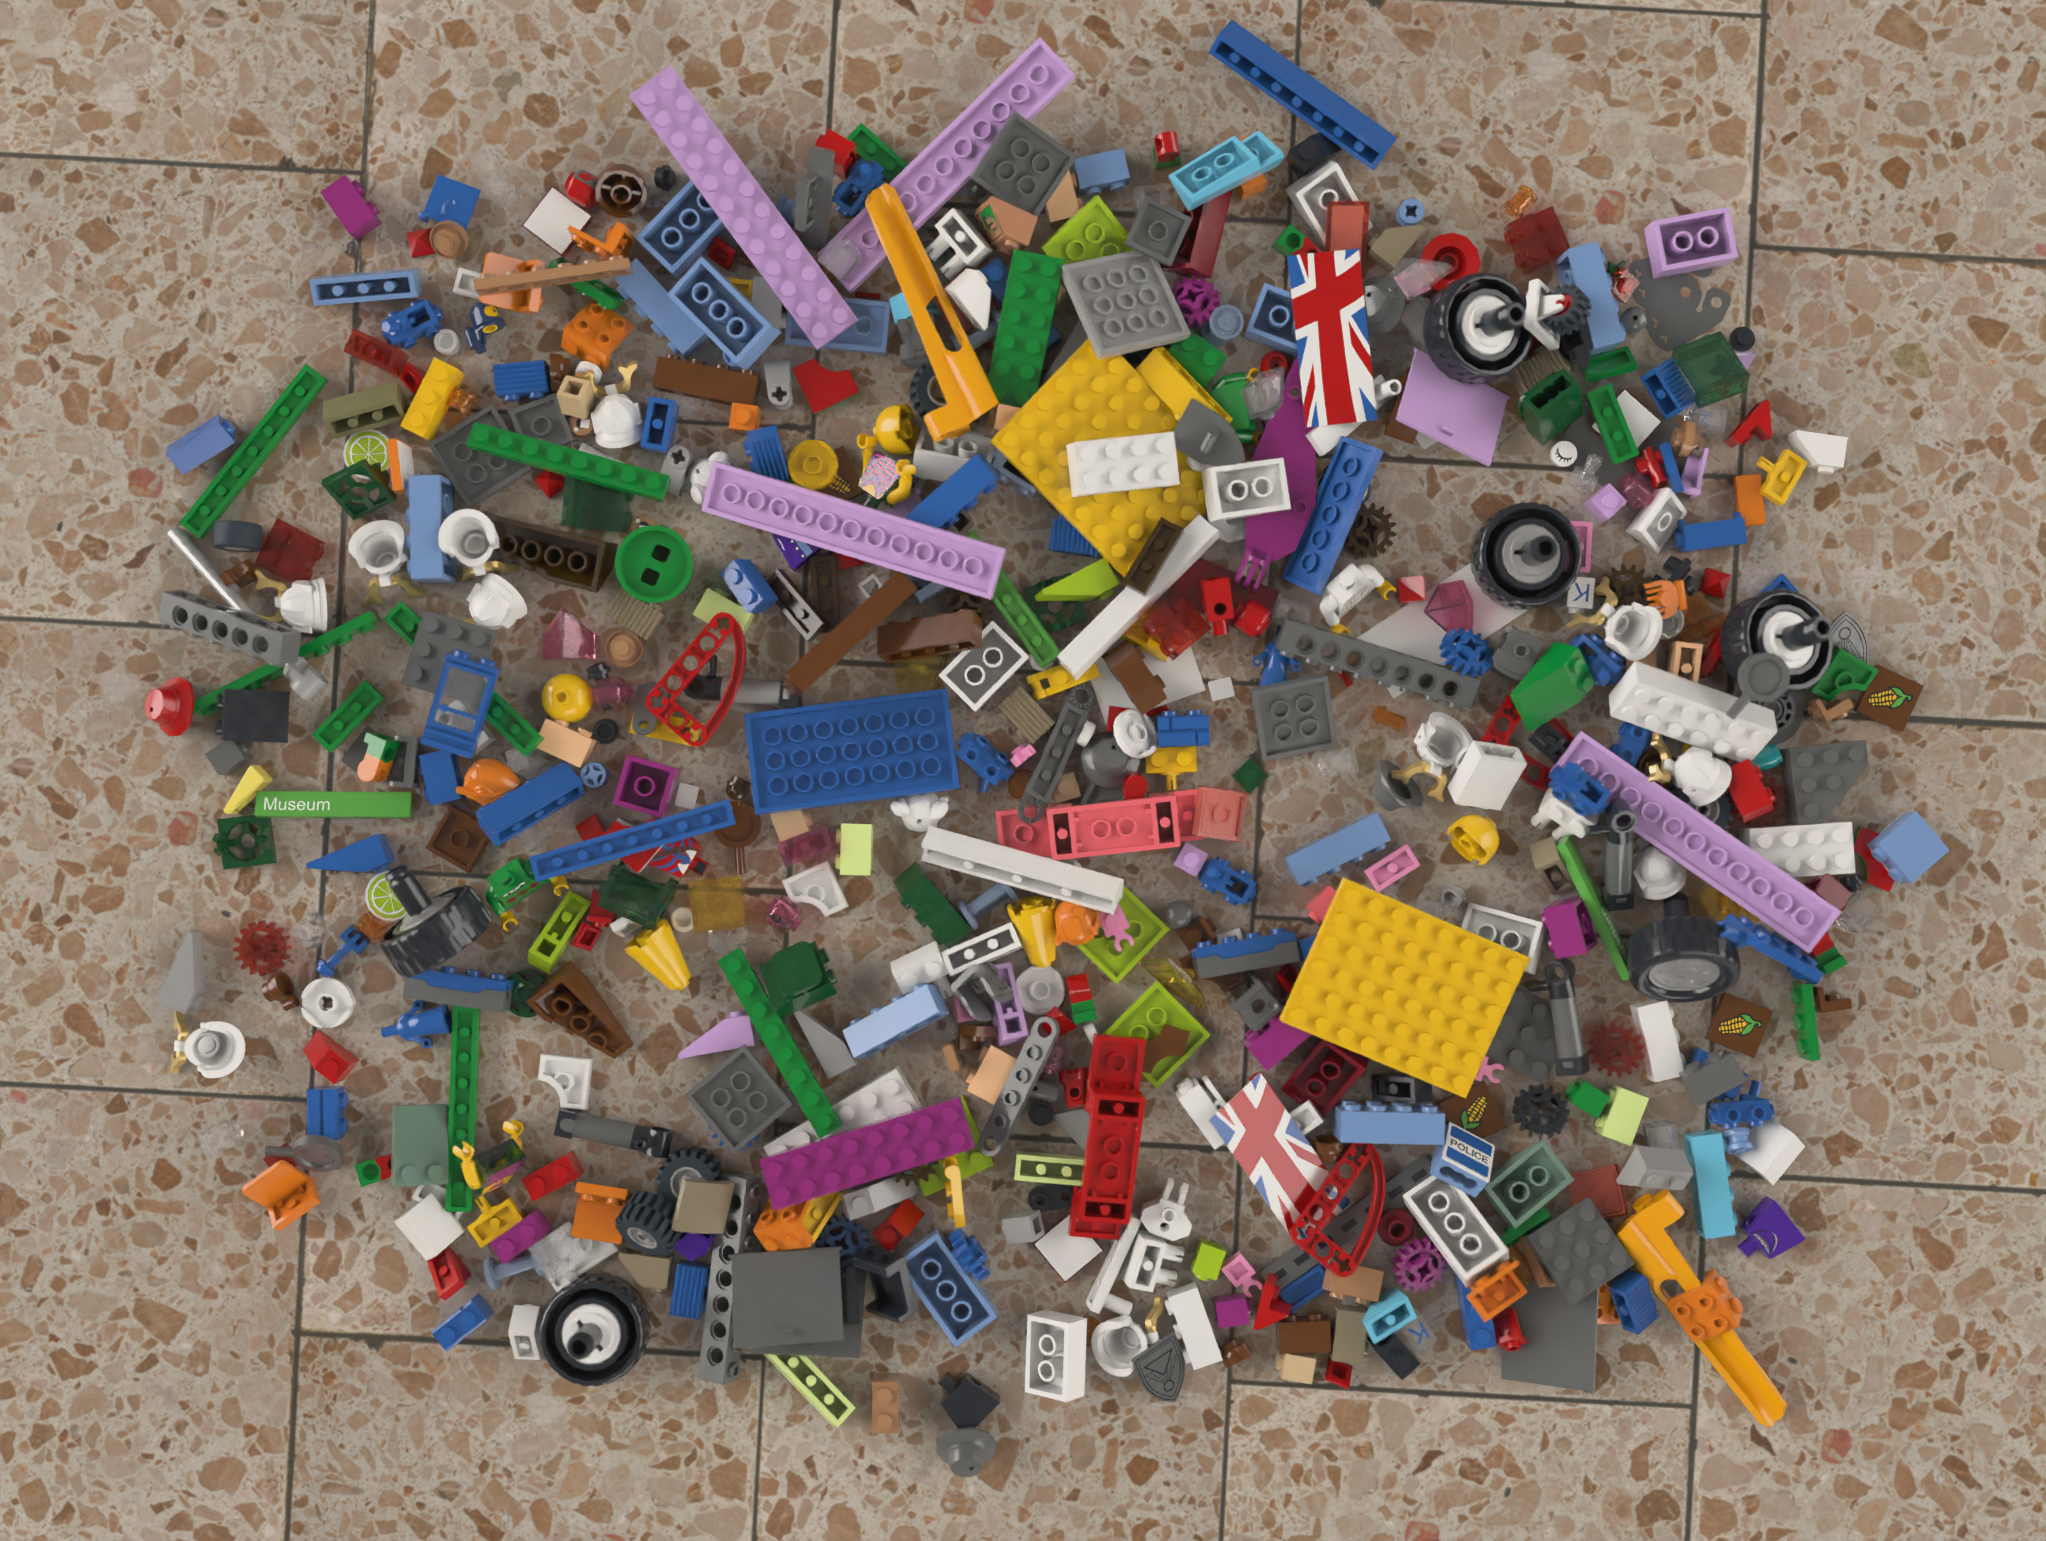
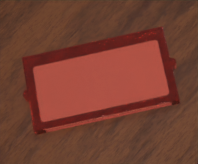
M1349 198L1346 201H1327L1325 252L1359 249L1362 278H1366L1370 201H1351Z

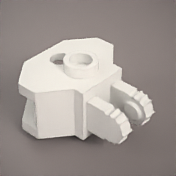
M1168 1177L1162 1194H1159L1157 1199L1143 1203L1139 1215L1149 1233L1175 1241L1189 1236L1192 1228L1191 1221L1184 1211V1201L1189 1184L1183 1183L1180 1186L1176 1200L1169 1197L1174 1186V1179ZM1163 1222L1167 1223L1166 1226H1160Z

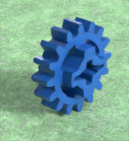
M1460 627L1458 631L1452 628L1449 633L1445 634L1439 646V649L1442 650L1440 657L1447 659L1444 664L1452 665L1453 672L1461 671V676L1463 677L1466 673H1469L1471 678H1474L1476 674L1482 677L1485 672H1488L1493 665L1494 659L1491 657L1493 656L1494 648L1487 646L1490 641L1482 640L1481 633L1475 635L1471 628L1468 632H1465L1463 627Z
M961 1228L949 1234V1239L954 1247L951 1253L966 1274L972 1272L978 1281H982L991 1273L986 1263L988 1255L976 1237L972 1235L968 1238Z

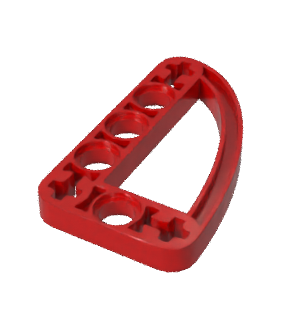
M727 612L717 613L646 697V708L691 746H704L711 739L728 714L739 691L744 675L747 651L744 632L739 622ZM728 617L730 619L728 621L730 627L728 630L725 628L720 630L718 634L723 637L719 640L709 630L713 628L716 631L720 627L718 620L720 618L725 620ZM732 634L735 644V659L731 678L717 709L704 726L675 701ZM706 636H710L714 640V647L709 651L703 650L700 645L701 640ZM688 656H694L698 661L697 667L691 671L687 670L684 666V660ZM674 675L681 679V686L677 690H671L667 684L668 679ZM663 687L666 692L673 696L671 698L665 696L661 701L664 706L654 709L652 707L654 705L652 699L653 697L660 698L664 692L660 691V688ZM678 711L684 715V722L681 726H674L671 723V715L674 712ZM690 720L693 722L690 725L693 730L699 731L701 729L703 731L701 733L702 741L695 740L693 742V734L688 730L684 734L681 732L688 726Z
M1511 693L1504 697L1478 741L1490 742L1492 740L1493 744L1512 746L1507 741L1521 717L1516 708L1511 712L1512 715H1515V718L1502 712L1503 710L1509 711L1512 707L1510 702ZM1501 717L1506 718L1509 722V728L1505 732H1500L1496 728V722ZM1556 717L1548 721L1570 743L1574 740L1571 733ZM1520 751L1527 765L1519 779L1545 794L1551 780L1548 777L1551 769ZM1531 765L1536 766L1540 772L1539 777L1535 780L1529 779L1526 773Z
M1350 1143L1340 1159L1335 1163L1289 1229V1237L1294 1244L1338 1277L1351 1276L1359 1266L1375 1235L1383 1209L1385 1173L1381 1158L1371 1143ZM1355 1146H1364L1363 1152L1365 1156H1358L1354 1162L1346 1158L1347 1156L1349 1158L1355 1156L1357 1153ZM1368 1162L1372 1173L1370 1208L1359 1239L1349 1255L1319 1230ZM1342 1164H1347L1352 1169V1174L1347 1179L1343 1178L1339 1173V1168ZM1328 1184H1332L1337 1188V1196L1334 1199H1329L1325 1196L1324 1189ZM1313 1205H1318L1322 1208L1323 1215L1319 1220L1313 1219L1310 1215V1209ZM1305 1217V1219L1309 1223L1314 1224L1315 1227L1313 1228L1312 1226H1308L1305 1230L1307 1238L1298 1239V1232L1296 1231V1229L1304 1228V1226L1307 1224V1222L1303 1221V1218ZM1319 1242H1324L1328 1245L1329 1252L1325 1257H1320L1316 1253V1245ZM1335 1251L1338 1252L1334 1256L1339 1261L1347 1260V1271H1339L1340 1265L1335 1261H1331L1330 1264L1327 1262L1333 1257Z

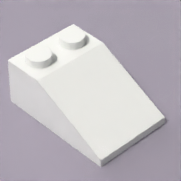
M1327 159L1285 189L1295 208L1327 252L1330 251L1332 205H1361L1338 163ZM1364 209L1362 235L1373 228Z
M1283 458L1210 467L1201 472L1209 522L1291 509Z
M1469 902L1462 928L1528 956L1530 959L1524 972L1535 975L1548 928L1544 927L1543 922Z

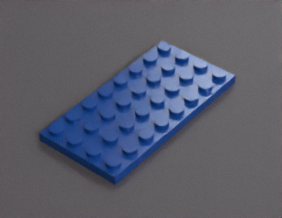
M947 688L744 714L756 816L960 790Z

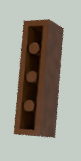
M666 354L665 357H657L652 387L656 391L732 406V402L756 406L761 380L755 375L756 372L752 370L741 369L740 372L731 371V367L727 365L716 364L715 367L707 366L706 362L702 360L691 359L690 362L682 361L680 356Z
M960 609L957 613L951 614L937 613L934 617L928 618L914 617L910 621L905 622L891 621L887 625L877 626V655L887 663L982 648V619L970 609Z

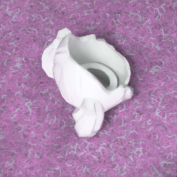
M722 451L714 452L710 458L698 459L690 468L686 481L687 485L691 488V496L697 504H703L713 461L731 465V460L727 453Z
M935 793L898 797L897 800L890 803L893 814L902 817L904 825L908 829L924 832L928 831L929 826L937 827L940 818L948 811L949 806L947 802L949 798L947 796L939 798Z

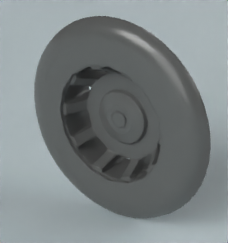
M1739 690L1736 697L1739 698L1743 692ZM1800 693L1783 697V699L1777 698L1769 702H1756L1757 705L1774 711L1777 733L1767 743L1768 745L1783 743L1797 732L1804 714Z

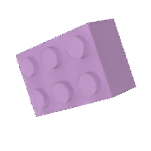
M1729 207L1654 220L1644 229L1653 279L1724 266L1738 258Z

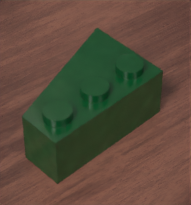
M916 861L893 880L900 894L898 898L900 903L907 910L912 908L917 913L914 918L923 928L928 926L933 931L930 935L940 946L944 943L950 949L972 930L968 921L963 918L962 914L950 900L941 893L936 884L923 873Z

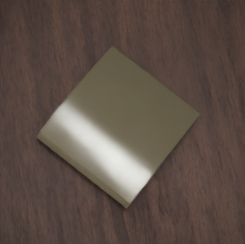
M682 1179L671 1229L688 1233H724L735 1184L729 1180Z

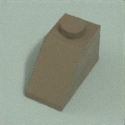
M1422 224L1387 228L1381 236L1376 233L1367 244L1370 250L1366 256L1390 274L1426 227Z
M1552 836L1529 845L1537 872L1554 896L1576 886L1556 848L1558 843Z
M626 1247L619 1252L618 1258L641 1287H648L647 1290L651 1292H662L663 1289L666 1290L671 1284L674 1253L656 1256L639 1249Z

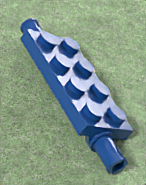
M1729 913L1724 921L1717 923L1718 928H1726L1725 932L1719 935L1732 941L1736 947L1741 949L1752 946L1765 955L1787 965V970L1793 978L1797 980L1803 979L1808 983H1812V985L1820 982L1824 973L1816 967L1818 962L1807 954L1802 955L1800 953L1801 948L1791 940L1786 942L1776 932L1771 934L1764 926L1756 925L1743 915L1738 918Z

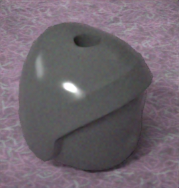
M1630 307L1620 315L1619 322L1623 323L1625 333L1636 334L1646 326L1647 317L1641 308Z
M1183 901L1168 903L1166 907L1168 924L1172 929L1187 926L1192 918L1190 906Z

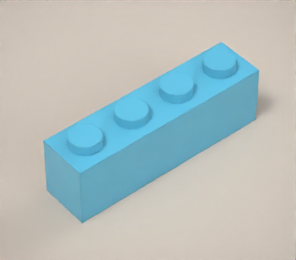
M1714 1129L1683 1133L1686 1157L1694 1172L1690 1179L1697 1234L1704 1239L1736 1235L1737 1217L1735 1212L1732 1211L1731 1202L1734 1201V1193L1728 1182V1176H1730L1731 1172L1729 1163L1725 1161L1724 1151L1727 1150L1725 1137Z

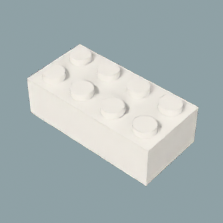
M1174 432L1081 441L1066 445L1072 497L1169 487L1180 484Z
M1836 821L1802 825L1739 828L1740 842L1791 877L1819 876L1826 873L1830 875L1856 873L1852 822Z
M1432 1175L1403 1195L1406 1207L1466 1288L1509 1259L1508 1249L1463 1191Z

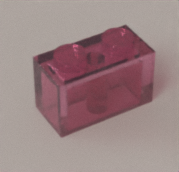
M828 825L777 843L786 868L836 849Z

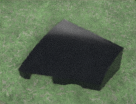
M1588 322L1584 325L1580 323L1578 325L1580 329L1578 331L1572 329V334L1568 335L1565 332L1564 335H1560L1559 351L1570 365L1578 363L1580 371L1587 369L1590 362L1591 341Z

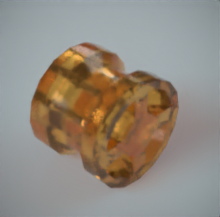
M455 386L453 389L454 395L451 399H448L446 404L470 416L472 412L471 406L479 398Z

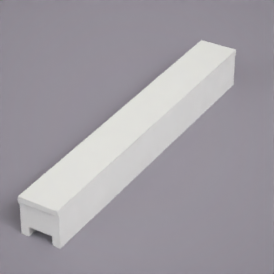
M1199 514L1184 529L1183 535L1146 596L1126 587L1057 656L1060 660L1059 663L1077 681L1219 539V530L1214 528Z
M933 826L928 827V832L921 843V847L924 848L922 861L1106 913L1114 914L1119 900L1123 896L1124 879Z

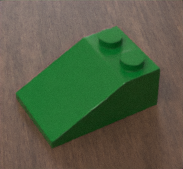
M1189 329L1191 333L1189 338L1174 342L1168 352L1206 389L1225 363L1227 356Z
M1554 642L1510 694V697L1526 729L1533 731L1579 703L1594 686L1595 681L1579 647Z

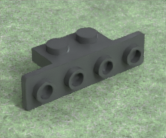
M811 146L808 153L807 173L797 179L794 185L796 205L793 208L792 218L795 220L794 230L803 231V245L821 250L829 242L835 152L830 149Z

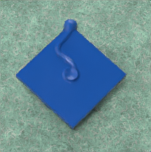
M438 174L424 211L419 212L418 217L424 223H428L429 219L437 222L451 220L457 222L466 231L481 190Z

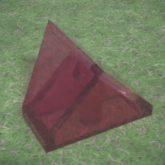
M1458 580L1438 584L1423 612L1446 633H1449L1452 628L1457 631L1460 627H1463L1465 631L1470 628L1473 629V600L1464 581Z
M562 607L543 634V659H595V634Z

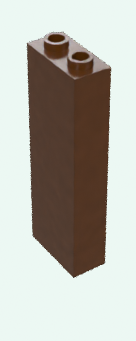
M898 571L785 672L782 677L784 688L791 695L796 693L800 697L909 599L918 588L904 573Z

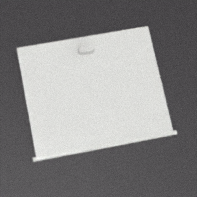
M1179 604L1162 610L1167 616L1168 623L1173 625L1180 633L1167 661L1164 662L1141 650L1145 655V658L1142 660L1153 676L1158 674L1166 686L1163 688L1167 699L1154 708L1206 690L1178 612ZM1120 637L1104 654L1118 646L1124 640H1122ZM1101 656L1096 661L1101 676L1090 681L1105 724H1107L1109 705L1130 709L1137 708L1127 696L1122 685L1115 679Z

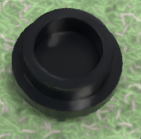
M662 165V167L656 168L654 174L656 187L661 188L663 191H669L674 186L676 175L670 165Z
M1737 327L1729 335V345L1734 351L1746 352L1755 344V335L1747 327Z
M602 661L587 668L588 675L586 677L588 680L594 679L595 682H599L609 677L607 672L612 669L606 665L605 661Z
M601 719L595 724L593 734L598 742L610 744L618 738L619 727L611 719Z
M1860 874L1839 879L1840 884L1851 893L1862 890L1861 886L1866 884L1865 880L1861 879Z
M1044 1100L1033 1102L1028 1110L1030 1121L1038 1126L1050 1123L1054 1115L1051 1104Z

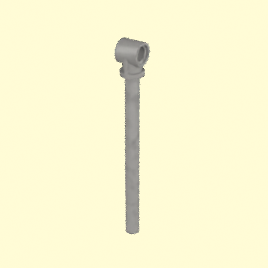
M174 527L168 532L167 537L230 607L260 617L232 585L225 586L219 577L221 573L180 527ZM298 657L297 662L287 663L284 666L283 674L286 678L293 680L290 682V685L294 691L306 701H310L328 684V681L317 669L311 665L307 666L308 663L305 658Z

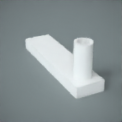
M1381 374L1373 378L1376 411L1394 395L1400 393L1401 383L1398 380L1385 381ZM1363 422L1316 426L1305 436L1318 455L1323 456L1339 443L1341 436L1346 437Z
M1134 1212L1130 1214L1129 1225L1121 1224L1120 1239L1113 1241L1085 1303L1090 1311L1099 1314L1103 1307L1120 1315L1129 1316L1131 1313L1132 1302L1109 1292L1142 1222L1140 1217Z

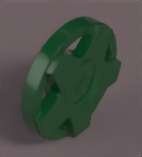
M529 969L512 974L508 978L514 980L511 1003H516L518 1010L511 1004L510 1011L519 1017L525 1018L538 1015L536 1012L531 1013L532 1008L526 1001L546 980L545 976ZM522 974H531L534 976L531 979L527 980Z

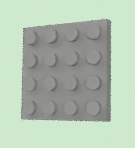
M1134 250L1061 266V277L1098 360L1182 341L1191 335L1158 261Z

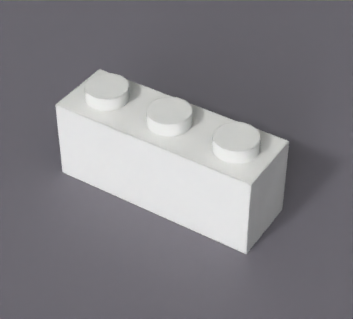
M1010 922L945 950L941 954L950 976L957 977L963 974L971 965L989 963L1024 947L1013 923Z
M1653 999L1630 1005L1647 1078L1653 1082H1659L1680 1077L1679 1073L1684 1071L1686 1061L1684 1055L1679 1052L1678 1043H1680V1036L1678 1030L1673 1027L1671 1018H1674V1011L1671 1004L1667 1001Z
M1192 1282L1167 1291L1168 1300L1164 1302L1169 1316L1174 1314L1177 1321L1173 1328L1177 1339L1183 1338L1186 1348L1181 1350L1186 1364L1191 1363L1193 1369L1197 1370L1222 1361L1223 1359L1196 1283Z

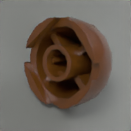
M614 164L606 167L600 173L595 185L596 200L607 214L616 218H629L633 213H636L638 210L640 212L644 208L647 200V187L642 175L634 167L626 164Z

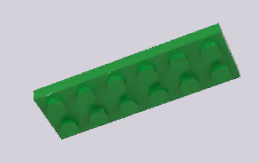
M1016 249L1013 251L988 375V381L999 404L1022 408L1039 390L1062 279L1061 266L1065 264L1064 259Z

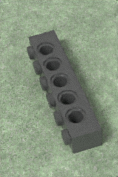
M182 589L162 592L159 621L169 624L171 629L185 630L189 632L190 636L204 637L209 639V642L212 644L229 646L231 651L248 653L250 658L267 660L272 666L284 667L287 663L298 661L300 631Z

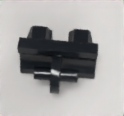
M1671 555L1663 565V569L1671 574L1667 581L1673 583L1676 580H1683L1692 569L1690 567L1692 561L1688 558L1682 561ZM1656 574L1650 582L1665 579ZM1690 575L1684 581L1685 594L1687 596H1692L1695 593L1691 586L1695 578Z
M1548 722L1538 727L1527 739L1554 765L1571 744Z

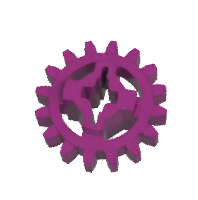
M1193 275L1189 281L1183 276L1182 283L1174 281V289H1170L1186 324H1188V328L1192 330L1193 324H1197L1199 328H1202L1203 321L1210 324L1209 319L1212 312L1220 307L1219 291L1214 290V283L1206 284L1205 277L1197 281L1196 275Z
M1426 1237L1422 1239V1242L1414 1238L1411 1245L1407 1241L1404 1242L1406 1248L1404 1250L1398 1248L1399 1257L1392 1258L1396 1264L1391 1267L1395 1273L1394 1277L1405 1290L1410 1288L1413 1293H1416L1418 1288L1426 1292L1429 1285L1434 1289L1436 1287L1434 1283L1436 1280L1443 1281L1440 1274L1447 1273L1448 1270L1444 1265L1448 1262L1432 1241L1429 1242ZM1405 1270H1408L1409 1276L1406 1275Z

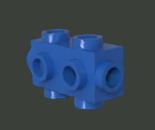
M863 158L860 162L856 161L849 170L850 176L847 180L839 183L834 190L835 196L832 200L838 205L835 209L846 218L850 215L855 217L866 207L865 201L868 194L885 183L886 176L881 173L884 168L873 159L870 162ZM853 195H857L858 199L852 205L850 198Z
M418 299L412 302L409 308L388 314L387 319L381 321L382 334L387 343L394 345L398 349L402 347L403 350L414 347L417 344L416 340L423 336L425 338L434 337L440 332L439 328L443 327L441 319L444 318V315L438 304L433 305L427 299ZM425 317L431 318L427 322L423 323Z
M1589 632L1582 635L1580 633L1577 634L1570 641L1569 645L1579 647L1595 684L1598 686L1602 685L1603 687L1611 683L1614 686L1618 684L1625 675L1622 671L1627 667L1622 663L1625 660L1624 657L1614 650L1610 652L1604 646V639L1595 632L1592 635ZM1587 646H1590L1594 650V653L1592 655L1587 653Z
M1623 721L1618 730L1620 736L1616 744L1613 743L1609 751L1632 767H1635L1642 751H1647L1653 740L1652 731ZM1661 734L1662 739L1665 743V735Z
M974 731L971 735L966 732L957 744L961 747L956 752V755L971 766L979 777H982L978 788L980 792L988 793L990 783L996 786L1000 780L1005 782L1014 770L1011 768L1013 763L1009 761L1008 756L1002 751H997L984 736L977 735Z
M1568 761L1562 766L1557 765L1548 777L1552 780L1548 786L1553 789V796L1559 800L1566 799L1573 804V810L1578 815H1587L1589 817L1595 813L1600 815L1607 807L1608 802L1606 799L1611 792L1605 788L1601 781L1593 779L1586 774L1580 765Z
M1217 856L1216 860L1211 857L1208 861L1205 860L1198 872L1200 875L1198 880L1203 882L1200 887L1213 894L1218 890L1225 894L1223 900L1234 906H1237L1238 902L1245 905L1246 901L1249 903L1252 901L1257 892V889L1254 888L1256 882L1251 880L1252 874L1241 868L1238 872L1229 868L1231 863L1220 856ZM1236 882H1239L1242 886L1238 892H1235L1232 888Z
M1752 1080L1749 1093L1740 1094L1739 1101L1710 1103L1711 1109L1708 1110L1710 1124H1722V1129L1738 1128L1739 1122H1747L1748 1126L1764 1125L1763 1120L1774 1119V1107L1770 1104L1769 1099L1759 1098L1762 1082Z

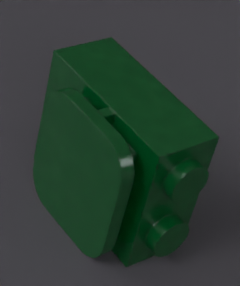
M1564 368L1546 376L1525 392L1517 402L1519 418L1525 421L1526 430L1542 446L1583 416L1580 384Z
M805 941L798 942L780 950L772 956L771 961L759 966L773 1009L781 1018L837 994L834 985L838 983L837 977L833 969H829L827 965L830 962L829 955L826 949H820L815 941L811 943Z

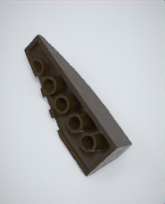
M482 512L493 522L499 537V548L493 550L507 559L517 562L527 570L537 573L547 581L598 593L613 570L618 548L617 543Z

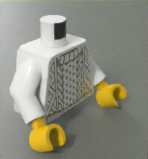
M1352 563L1326 585L1320 603V610L1327 624L1331 626V631L1340 634L1343 632L1349 636V628L1339 623L1340 619L1375 587H1377V592L1385 600H1389L1386 597L1389 590L1397 593L1396 588L1389 581L1384 580L1383 576L1372 565L1363 564L1356 567Z

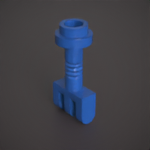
M354 924L349 926L339 936L345 942L340 949L327 961L321 958L317 962L319 965L316 969L325 978L336 973L334 967L352 949L357 954H360L371 944L372 941L369 938L365 939L361 944L358 943L364 936L361 931L354 937L351 936L357 929Z

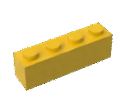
M1164 347L1154 348L1137 367L1136 371L1160 397V402L1167 404L1174 411L1173 415L1178 421L1192 398L1221 415L1229 423L1233 420Z

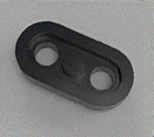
M1052 1183L1036 1185L1029 1191V1206L1033 1210L1040 1209V1212L1070 1208L1074 1185ZM1067 1191L1071 1196L1069 1199H1063L1061 1194ZM1040 1195L1046 1199L1041 1204L1036 1201V1198Z

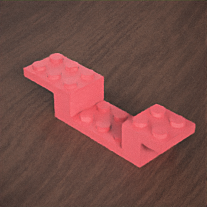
M1198 788L1149 793L1146 798L1072 806L1071 802L1049 804L1046 806L1041 819L1033 824L1022 822L1017 815V808L995 810L999 845L1041 857L1052 856V860L1181 847L1180 842L1203 840V836L1193 835L1199 798ZM1035 806L1024 807L1023 811L1026 816L1030 818L1036 816L1037 809Z

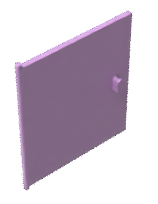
M1414 348L1415 354L1396 420L1489 467L1507 399H1510V396L1485 383L1468 384L1457 382L1456 379H1451L1441 372L1432 362L1429 354Z

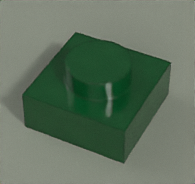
M1251 758L1231 775L1248 794L1268 777Z

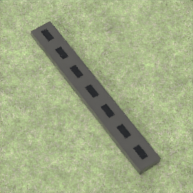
M1425 1154L1385 1181V1197L1382 1212L1401 1205L1404 1202L1403 1195L1432 1176L1429 1174L1431 1162ZM1372 1191L1338 1214L1321 1233L1339 1247L1360 1234L1369 1212ZM1319 1242L1316 1245V1253L1320 1257H1325L1329 1252L1328 1245L1324 1242ZM1295 1245L1262 1268L1259 1273L1264 1280H1266L1268 1272L1278 1275L1276 1285L1281 1286V1290L1319 1262Z

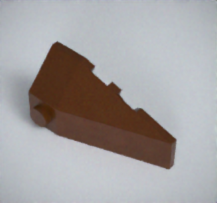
M571 960L554 971L526 1001L543 1020L551 1024L552 1022L566 1028L565 1032L572 1036L574 1033L586 1039L588 1045L614 1059L634 1044L588 977Z

